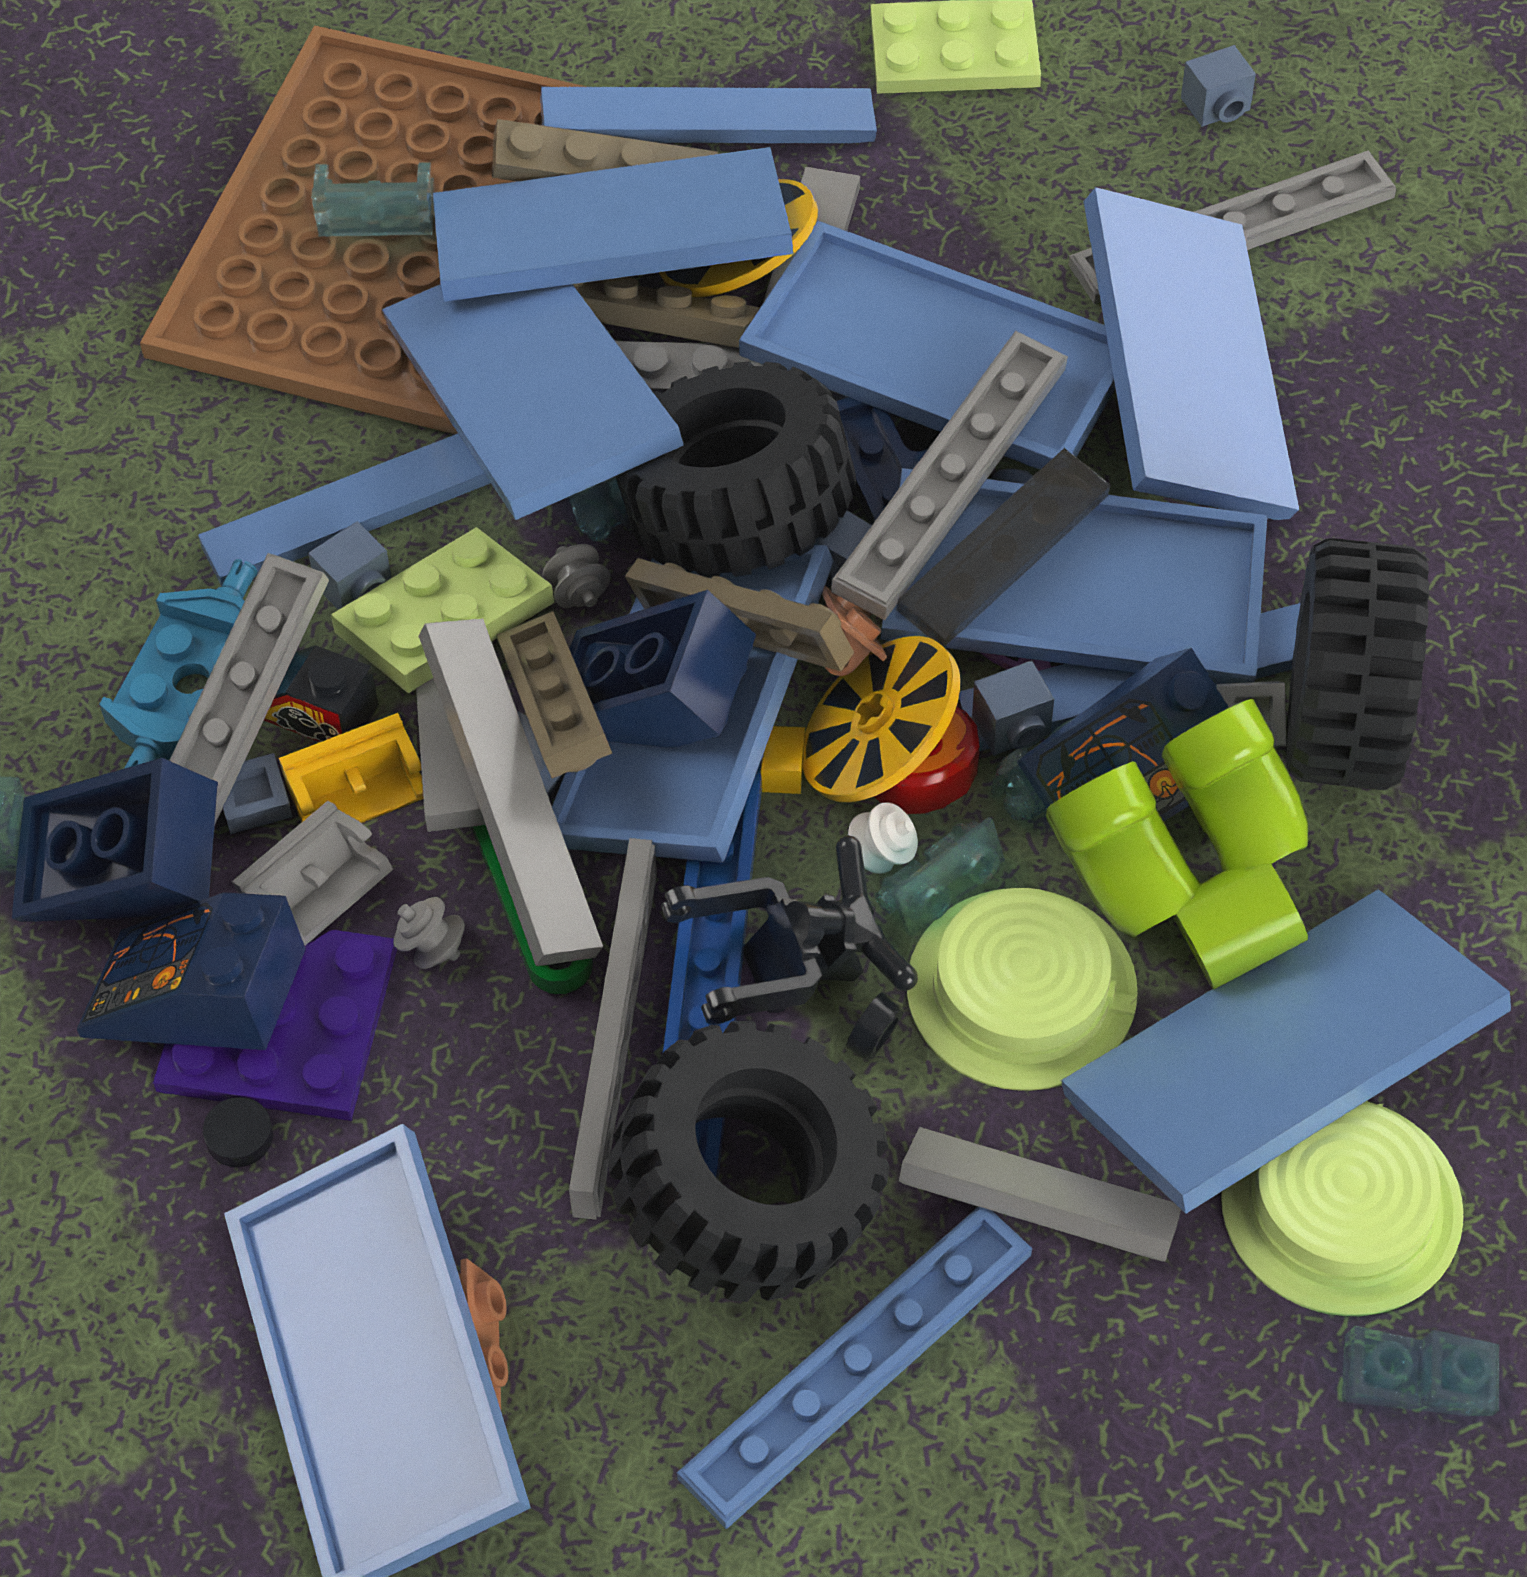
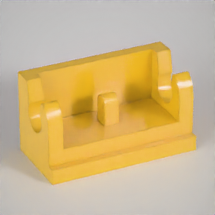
M398 713L279 758L287 792L301 822L327 801L335 804L338 810L363 823L424 799L422 775L419 772L422 770L421 762Z

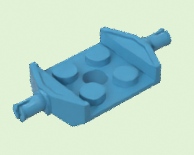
M242 559L234 560L222 586L216 590L210 588L160 593L157 597L156 602L160 616L114 701L103 697L99 704L105 723L119 740L134 749L124 768L159 758L170 760L203 689H199L192 694H185L176 690V685L183 677L191 674H200L209 678L245 602L243 597L258 573L256 567L245 560L243 565Z

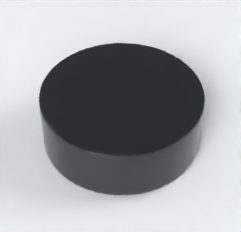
M884 992L879 993L856 1023L848 1038L846 1047L865 1060L873 1059L900 1022L904 1012L903 1004Z
M236 1097L224 1100L211 1109L203 1124V1137L210 1155L217 1162L229 1167H244L257 1162L268 1152L273 1141V1128L266 1109L260 1103L249 1098Z

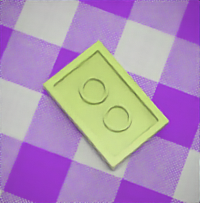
M950 0L871 4L870 17L877 94L1040 87L1041 70L1032 0Z
M476 527L332 613L331 618L334 632L403 690L410 693L433 678L419 639V634L425 623L483 618L492 642L497 639V634L518 626L552 605L554 597L552 585Z

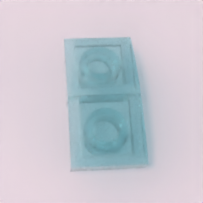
M1354 1326L1344 1336L1342 1401L1463 1416H1493L1499 1411V1344L1432 1330L1422 1340Z

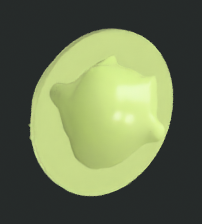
M1007 888L984 892L967 898L946 910L933 921L918 941L910 960V964L917 971L918 981L912 989L907 990V998L913 1021L920 1035L931 1050L947 1065L975 1081L993 1087L1018 1091H1034L1062 1086V1079L1122 1044L1129 1032L1136 1011L1138 992L1134 966L1126 947L1116 932L1101 917L1084 905L1049 891L1033 888Z
M1368 1101L1362 1103L1226 1188L1221 1193L1225 1227L1236 1252L1249 1270L1268 1288L1283 1298L1307 1309L1330 1315H1375L1397 1309L1419 1298L1431 1289L1450 1266L1456 1254L1463 1228L1462 1196L1456 1176L1445 1155L1425 1132L1400 1114L1383 1107V1103L1374 1104Z

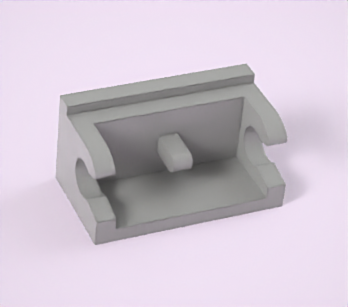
M327 801L235 878L232 883L238 893L286 896L303 943L306 946L388 875L393 868L385 855L364 842L372 835L371 831L358 820L338 810L335 804Z

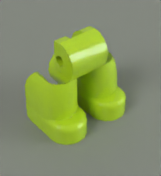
M1254 699L1236 704L1192 727L1165 745L1162 752V758L1174 781L1183 793L1201 828L1207 833L1218 854L1222 872L1200 883L1189 868L1157 811L1155 797L1136 762L1132 761L1073 790L1047 808L1046 818L1062 849L1069 857L1081 883L1096 907L1120 932L1136 938L1140 933L1174 916L1175 922L1213 989L1226 984L1308 940V934L1288 891L1272 866V863L1295 851L1305 849L1308 846V821L1300 795L1287 768L1274 748L1273 734Z

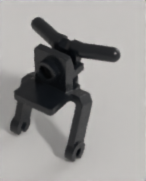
M844 836L836 844L842 900L836 901L832 895H823L817 903L790 899L784 883L770 877L701 888L679 886L666 892L667 902H664L661 908L668 922L676 923L691 918L758 907L764 908L769 915L767 921L744 946V955L756 984L733 988L724 987L706 994L705 997L708 1003L703 1004L701 1010L708 1024H721L732 1020L736 1016L763 1011L779 1013L783 1012L787 1007L805 1004L814 994L820 980L855 981L863 973V968L856 952L864 953L897 989L907 991L917 984L918 974L915 968L887 941L881 926L875 923L873 918L874 909L868 898L862 846L856 837Z

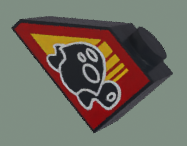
M317 645L296 651L264 721L318 742L367 725L379 706L371 666Z

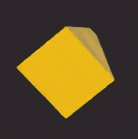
M773 726L762 758V792L801 794L805 727Z

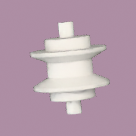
M878 804L871 812H864L855 816L849 826L848 835L856 837L861 843L864 868L872 873L884 874L890 871L894 864L901 865L911 861L916 854L918 839L915 827L904 810L895 804Z

